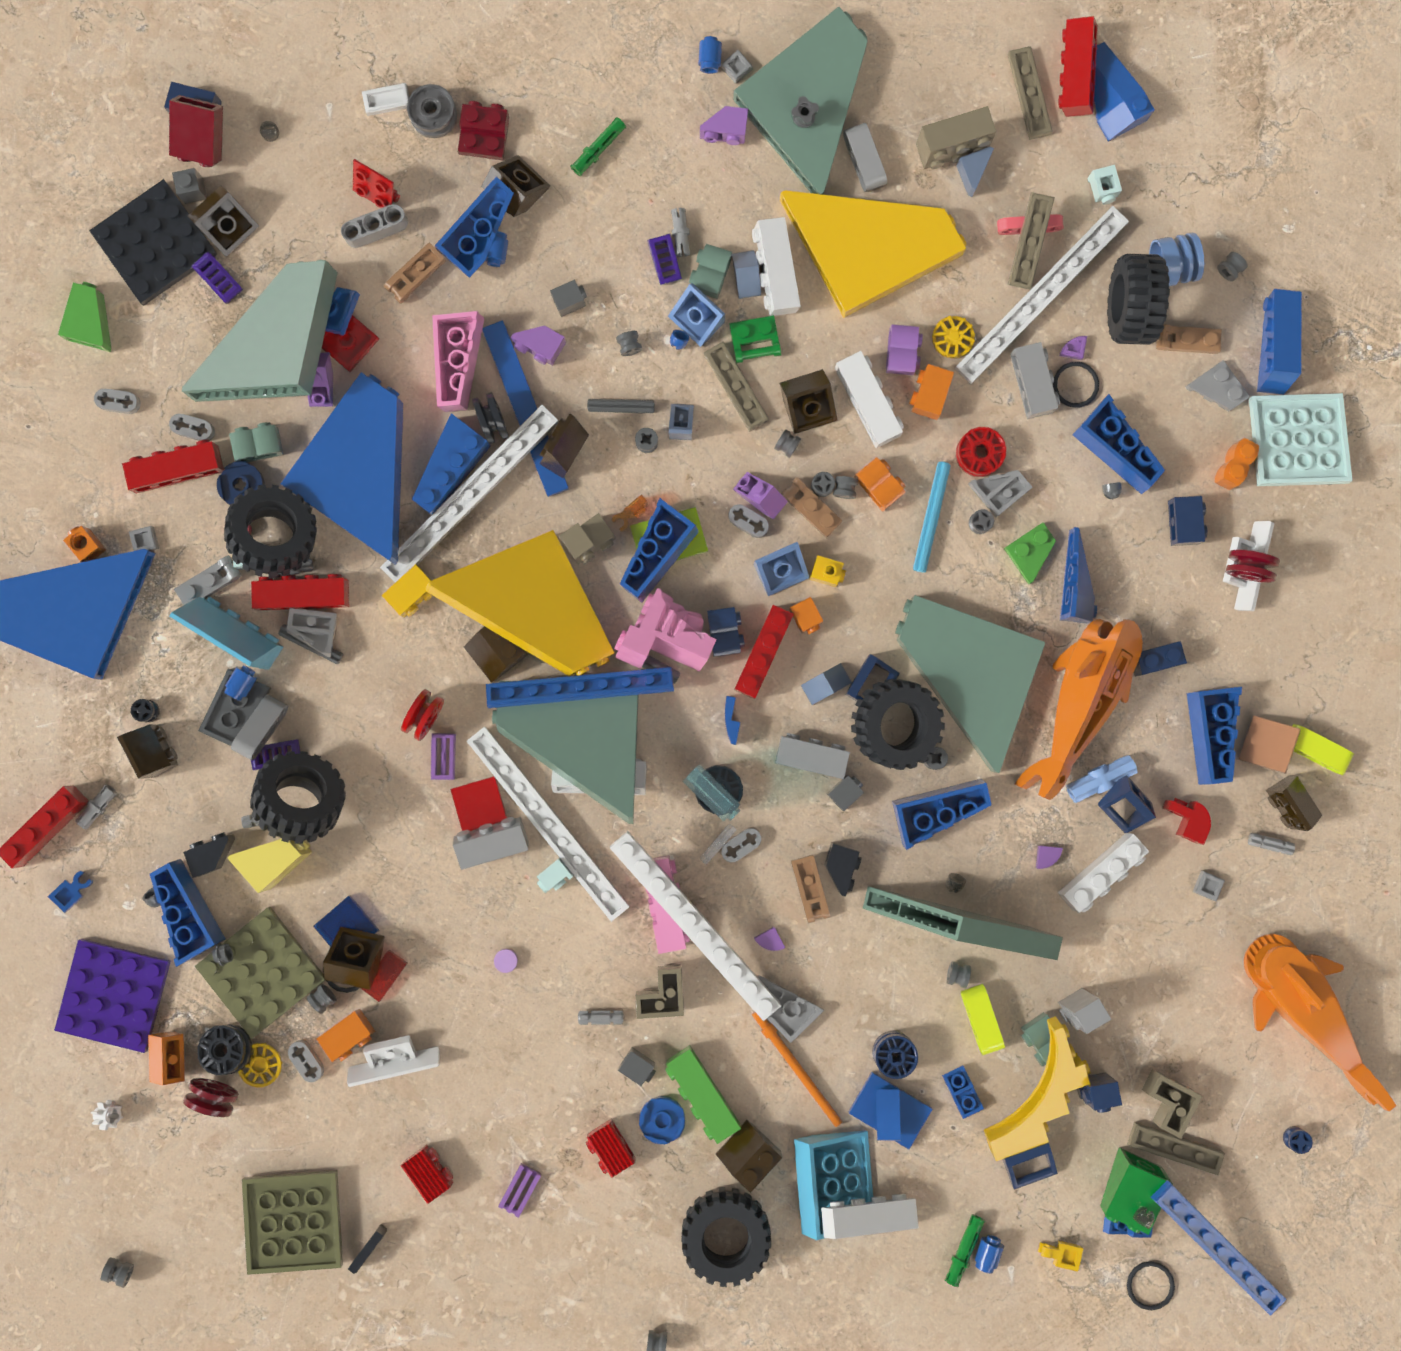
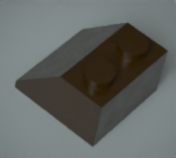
M517 155L491 166L481 187L485 189L497 176L514 193L506 212L516 217L527 212L551 185Z
M221 185L188 215L194 224L225 256L229 255L259 227Z
M823 369L779 383L783 402L794 434L838 421L831 383Z
M485 626L464 646L465 650L491 683L528 656L524 649Z
M149 724L117 737L138 779L155 778L178 766L176 761L178 756L175 750L169 747L166 741L167 734L161 726Z
M340 926L323 961L325 980L370 990L379 970L385 936Z
M748 1119L741 1125V1129L735 1132L716 1152V1156L731 1175L750 1193L782 1159L781 1150Z

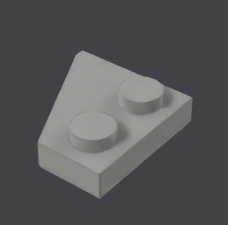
M1224 360L1186 386L1187 390L1199 393L1204 396V399L1217 403L1219 407L1228 412L1250 397Z
M1019 470L979 480L975 479L968 483L995 517L999 516L1033 488Z
M290 608L286 628L287 633L323 655L331 657L337 613Z

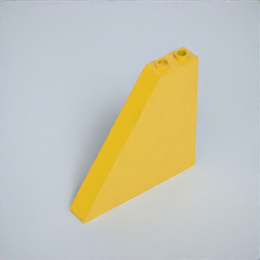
M784 191L780 194L782 207L843 318L963 256L966 250L965 238L962 234H958L955 229L954 218L951 214H947L943 208Z
M554 530L431 580L425 587L426 591L567 676L575 673L577 676L589 672V667L595 664L597 667H601L609 663V657L614 654Z

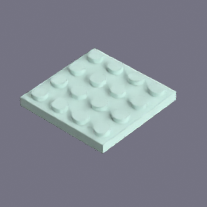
M1343 393L1251 396L1249 398L1253 442L1259 445V452L1255 459L1257 486L1349 484L1352 482Z

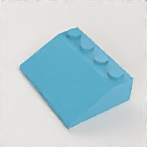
M198 597L171 612L169 617L250 667L269 670L283 649V646L278 644V638L269 633L263 635L258 631L260 627L250 621L244 623L239 620L240 615L229 608L227 611L220 608L221 603L212 597H208V599Z
M866 1130L819 1134L794 1139L801 1232L803 1235L815 1240L824 1239L821 1208L830 1207V1202L844 1201V1205L851 1204L852 1199H865V1202H872L873 1187L868 1131Z

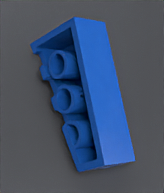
M1274 289L1269 297L1265 298L1263 303L1265 314L1257 392L1284 395L1301 375L1302 292Z
M661 498L658 500L656 510L653 516H651L648 527L638 543L635 555L631 558L620 582L623 589L641 603L699 532L694 523Z
M982 779L892 801L901 842L906 850L923 840L931 838L932 835L941 830L952 827L953 824L960 820L967 819L992 805L987 783Z

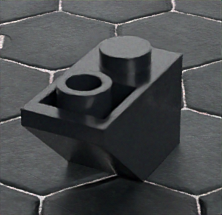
M223 832L212 836L211 842L204 844L202 840L189 845L190 849L183 853L192 878L200 877L222 868L235 840L234 834L226 835Z
M831 843L824 865L838 892L846 897L847 892H852L855 879H852L854 870L859 869L862 857H859L860 852Z

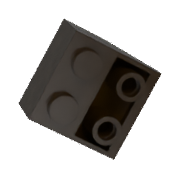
M569 414L566 420L560 419L540 453V456L543 457L540 465L561 478H564L589 437L587 431L574 415Z
M1287 776L1266 790L1269 795L1268 801L1275 809L1279 810L1282 815L1280 819L1287 828L1310 831L1323 816L1298 776Z

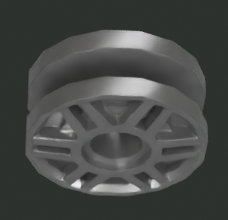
M435 84L423 85L414 90L408 99V116L419 134L428 138H439L452 131L458 114L453 98L445 88ZM437 109L435 113L428 114L429 110Z

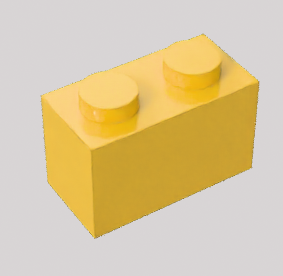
M415 564L381 596L400 616L404 618L406 616L410 617L419 609L418 605L423 600L428 601L433 597L425 589L431 579Z

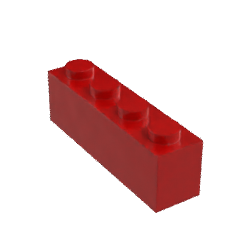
M1094 16L1067 19L1066 28L1062 30L1065 50L1061 51V63L1064 65V72L1060 73V86L1063 89L1062 95H1059L1058 105L1066 117L1093 114L1098 25Z
M200 440L196 442V445L190 447L187 445L176 446L174 451L170 452L156 451L151 453L152 456L145 458L143 456L132 457L129 459V462L122 463L127 488L136 494L224 471L219 446L210 440Z
M328 574V578L319 579V575H305V579H296V576H282V580L259 577V581H251L252 609L268 611L290 610V608H349V580L342 578L341 574Z
M772 605L734 688L735 691L756 699L792 620L793 613Z
M74 785L62 786L0 847V857L11 869L24 867L87 805L89 800Z

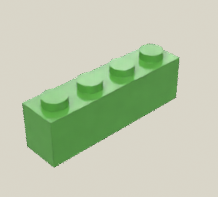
M690 1045L667 1059V1068L665 1070L672 1081L676 1079L680 1085L678 1088L679 1093L684 1100L689 1099L693 1107L690 1109L697 1120L701 1119L705 1124L703 1130L710 1140L714 1138L715 1142L719 1144L741 1129L737 1117Z

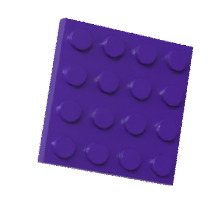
M79 939L54 1031L141 1053L147 1052L149 1047L148 1035H151L153 1032L171 961Z

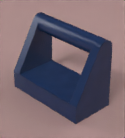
M869 654L845 695L855 701L864 699L858 695V692L874 665L890 673L887 679L897 680L900 673L877 657Z
M1127 775L1119 779L1098 803V806L1123 833H1128L1156 818L1152 802ZM1124 798L1136 808L1126 821L1111 806Z
M1049 1143L1002 1159L1014 1190L1058 1174ZM1042 1155L1046 1156L1049 1167L1015 1178L1012 1166Z

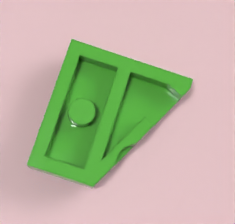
M1042 522L1004 548L1028 585L1036 578L1056 540L1044 522Z

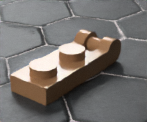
M429 242L384 284V288L388 292H392L395 295V299L401 304L446 260ZM401 281L406 284L402 289L398 286Z
M1164 324L1159 341L1156 342V349L1218 354L1221 352L1222 329L1178 327ZM1168 335H1173V342L1168 341Z
M798 477L792 481V485L788 490L784 489L781 495L825 538L842 523V520ZM798 491L804 495L799 501L794 497Z
M814 855L791 860L807 922H815L814 919L821 917L823 919L830 918ZM819 902L820 908L812 910L810 904Z

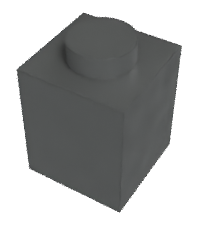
M195 168L172 172L176 194L185 204L202 201L207 198L203 177Z
M575 279L550 290L552 299L561 317L586 306L584 301L587 298L586 292L582 285H577Z
M846 775L827 795L842 811H845L864 793L861 789L863 784L855 776L850 778Z
M631 1047L620 1064L618 1071L642 1086L645 1081L649 1083L656 1072L653 1069L655 1062Z

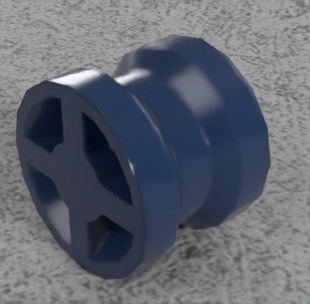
M1289 1127L1283 1134L1284 1144L1295 1153L1305 1154L1312 1148V1137L1299 1127Z

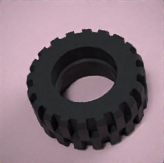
M1124 254L1117 259V263L1114 265L1108 289L1107 324L1109 335L1118 344L1150 345L1159 339L1167 318L1168 299L1170 296L1168 266H1166V261L1158 254Z
M264 484L258 485L257 490L249 488L245 490L244 496L239 494L234 499V503L230 504L225 517L224 541L226 542L228 553H233L232 559L236 564L242 563V569L247 572L254 570L256 576L262 577L264 573L269 574V578H276L278 573L286 576L290 574L291 569L297 571L301 568L302 562L306 563L315 544L317 521L315 515L311 514V506L309 503H303L304 498L300 494L295 496L292 494L293 490L287 487L285 490L279 489V485L272 484V488H266ZM274 517L284 521L291 528L293 537L281 545H264L250 535L248 526L256 519Z
M887 679L884 683L877 682L873 684L872 690L866 689L862 693L864 699H858L855 704L858 706L857 712L852 711L851 718L855 719V724L851 725V732L856 733V737L853 738L854 742L861 747L860 751L864 756L890 769L904 770L906 767L909 769L917 767V762L924 764L929 760L928 754H935L938 750L935 747L937 742L941 743L943 739L940 736V732L945 730V723L941 722V718L944 717L943 709L937 708L940 702L936 697L931 696L932 692L921 687L920 684L915 682ZM898 702L907 704L912 710L914 727L907 740L893 746L886 743L882 736L881 721L888 708Z
M295 751L287 752L285 756L283 754L274 756L273 760L270 759L263 764V768L259 769L256 775L250 800V808L253 810L254 820L259 821L258 826L263 831L266 829L269 831L268 835L276 838V836L280 837L283 842L288 843L289 840L295 841V844H303L304 840L310 843L316 841L318 836L323 838L328 834L329 830L335 827L346 798L345 783L342 778L340 779L341 774L336 768L332 769L333 764L327 760L324 762L321 760V756L316 754L311 756L308 755V752L301 751L300 754H295ZM290 786L301 787L310 791L317 798L319 804L309 808L293 807L284 802L277 791Z
M726 1187L719 1188V1192L715 1193L712 1190L707 1191L705 1197L699 1196L694 1201V1206L688 1208L686 1218L683 1219L681 1235L683 1256H686V1263L689 1268L695 1269V1275L700 1279L703 1276L706 1277V1283L713 1285L716 1281L720 1282V1287H727V1283L733 1282L735 1287L741 1285L740 1280L742 1279L749 1282L753 1279L754 1272L758 1274L761 1272L763 1262H767L769 1258L772 1240L766 1212L762 1210V1205L757 1200L753 1201L752 1196L747 1192L744 1195L740 1194L739 1189L732 1188V1191H726ZM725 1217L740 1221L746 1226L748 1231V1242L745 1247L738 1253L728 1256L712 1252L704 1241V1232L707 1226L713 1221Z

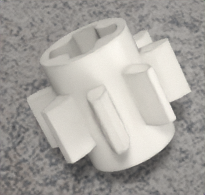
M107 1100L106 1103L98 1102V1107L91 1112L94 1119L92 1124L100 1125V1130H108L109 1127L117 1128V1123L120 1119H123V1116H121L122 1106L115 1105L114 1100Z

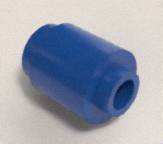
M707 36L699 43L698 65L703 73H717L718 68L721 66L722 43L718 41L717 37Z
M497 231L485 260L487 265L500 267L501 264H505L509 242L507 234Z
M245 665L242 668L236 667L225 685L227 688L224 692L230 697L241 701L243 697L248 695L257 680V677L254 676L255 671Z
M993 1235L981 1238L975 1257L977 1269L992 1274L994 1269H997L1004 1249L1001 1239Z

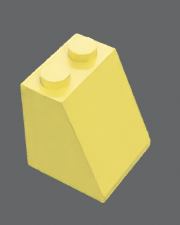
M279 839L231 854L228 860L257 893L271 890L312 853L307 840H304L303 844H295V841L289 840L287 843Z

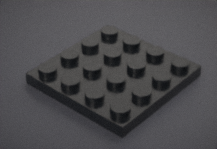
M164 179L89 230L143 306L194 271L192 265L205 253L209 252L213 257L218 255L202 231L188 217V211Z

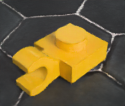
M1059 1240L1057 1247L1043 1242L1039 1243L1038 1252L1043 1257L1054 1259L1053 1264L1056 1267L1079 1271L1083 1253L1082 1246Z

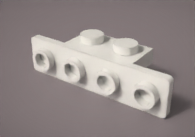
M1255 521L1250 541L1240 537H1233L1230 551L1250 550L1268 554L1274 522ZM1229 558L1227 560V565L1238 564ZM1224 573L1223 582L1239 587L1234 609L1238 611H1254L1261 582L1243 580Z
M410 1035L365 1045L363 1053L368 1063L349 1067L347 1084L348 1087L438 1067L440 1065L439 1047L416 1051Z

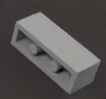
M1041 342L1015 348L1010 356L1027 419L1054 413L1058 409V405H1060L1058 393L1054 392L1053 389L1054 376L1053 372L1048 370V353L1046 348L1042 347Z
M787 733L786 737L781 736L775 763L844 779L850 752L845 751V746L832 743L831 747L822 746L823 741L809 738V742L800 740L799 735Z
M508 817L502 820L501 823L494 825L485 824L474 831L464 830L457 833L453 838V848L461 870L528 851L529 841L521 817Z
M1083 988L1058 1002L1062 1008L1059 1010L1062 1018L1066 1023L1069 1022L1071 1026H1074L1077 1031L1080 1029L1088 1034L1111 1020L1100 999Z

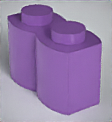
M891 325L888 336L886 373L913 376L915 370H919L921 357L917 356V347H921L923 334L919 333V327Z

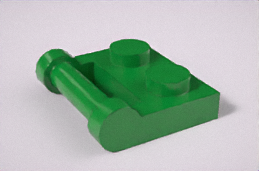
M774 315L729 323L736 363H743V360L770 355H774V357L781 356ZM768 341H771L772 346L741 351V346Z

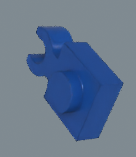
M79 871L74 875L72 883L64 880L47 896L64 913L68 912L83 897L79 891L82 888L90 887L93 883L91 879L84 884L80 882V877L84 874L83 871Z

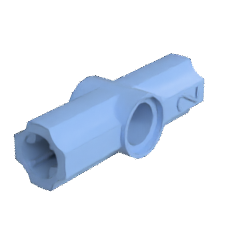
M1130 755L1123 756L1108 765L1098 766L1088 771L1087 775L1067 784V792L1074 803L1080 802L1095 793L1100 794L1110 790L1119 779L1126 775L1130 777L1137 774V766Z

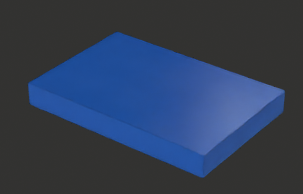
M871 1072L848 1113L877 1130L876 1089L900 1090L901 1141L895 1142L910 1149L933 1110L932 1107Z

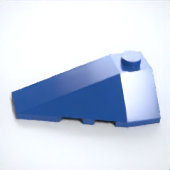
M1105 42L1097 45L1094 89L1096 119L1109 142L1146 122L1155 109L1142 87Z
M496 176L435 244V248L470 278L485 262L514 193Z
M1074 527L1069 530L1060 621L1087 624L1092 622L1093 618H1096L1097 605H1094L1095 596L1080 529Z

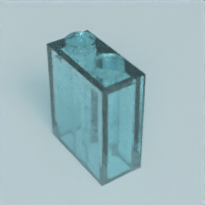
M701 763L682 781L723 822L727 818L731 821L740 812L738 808L740 802Z

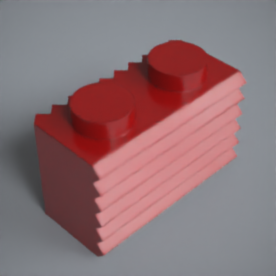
M612 1118L587 1134L586 1138L588 1141H586V1145L592 1154L596 1153L600 1161L598 1164L604 1174L609 1173L610 1177L613 1178L635 1163V1155Z
M426 1144L404 1160L400 1166L426 1203L429 1204L451 1188L453 1175L446 1166L442 1167L437 1151L433 1147L429 1148Z

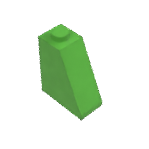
M73 282L58 335L70 342L111 352L104 295L96 289L97 286L88 282L78 284Z

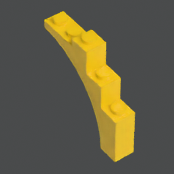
M1056 1016L1047 1019L1050 1034L1049 1056L1039 1084L1030 1097L1014 1113L1001 1122L984 1129L989 1149L996 1161L1049 1143L1046 1134L1050 1132L1047 1121L1069 1114L1067 1104L1070 1103L1067 1092L1090 1084L1088 1074H1091L1088 1063L1086 1060L1082 1061L1071 1043L1068 1044L1067 1038L1070 1037L1068 1028L1065 1023L1061 1024Z

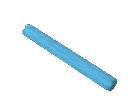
M947 462L937 463L913 565V570L916 572L925 573L927 570L951 467Z

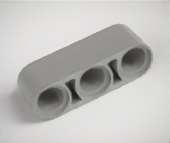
M863 123L844 130V141L864 192L887 185L886 173L867 124Z
M392 204L345 222L341 227V235L349 246L359 248L405 230L408 225V218L399 205ZM394 215H401L398 221H391ZM373 223H380L377 229L370 230V226ZM352 231H358L356 237L349 238V234Z
M268 694L264 696L235 737L231 750L250 760H254L285 717L289 706Z

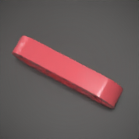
M1059 214L1050 215L1046 233L1062 230L1064 228L1063 216ZM1025 216L999 219L997 221L998 234H1020Z

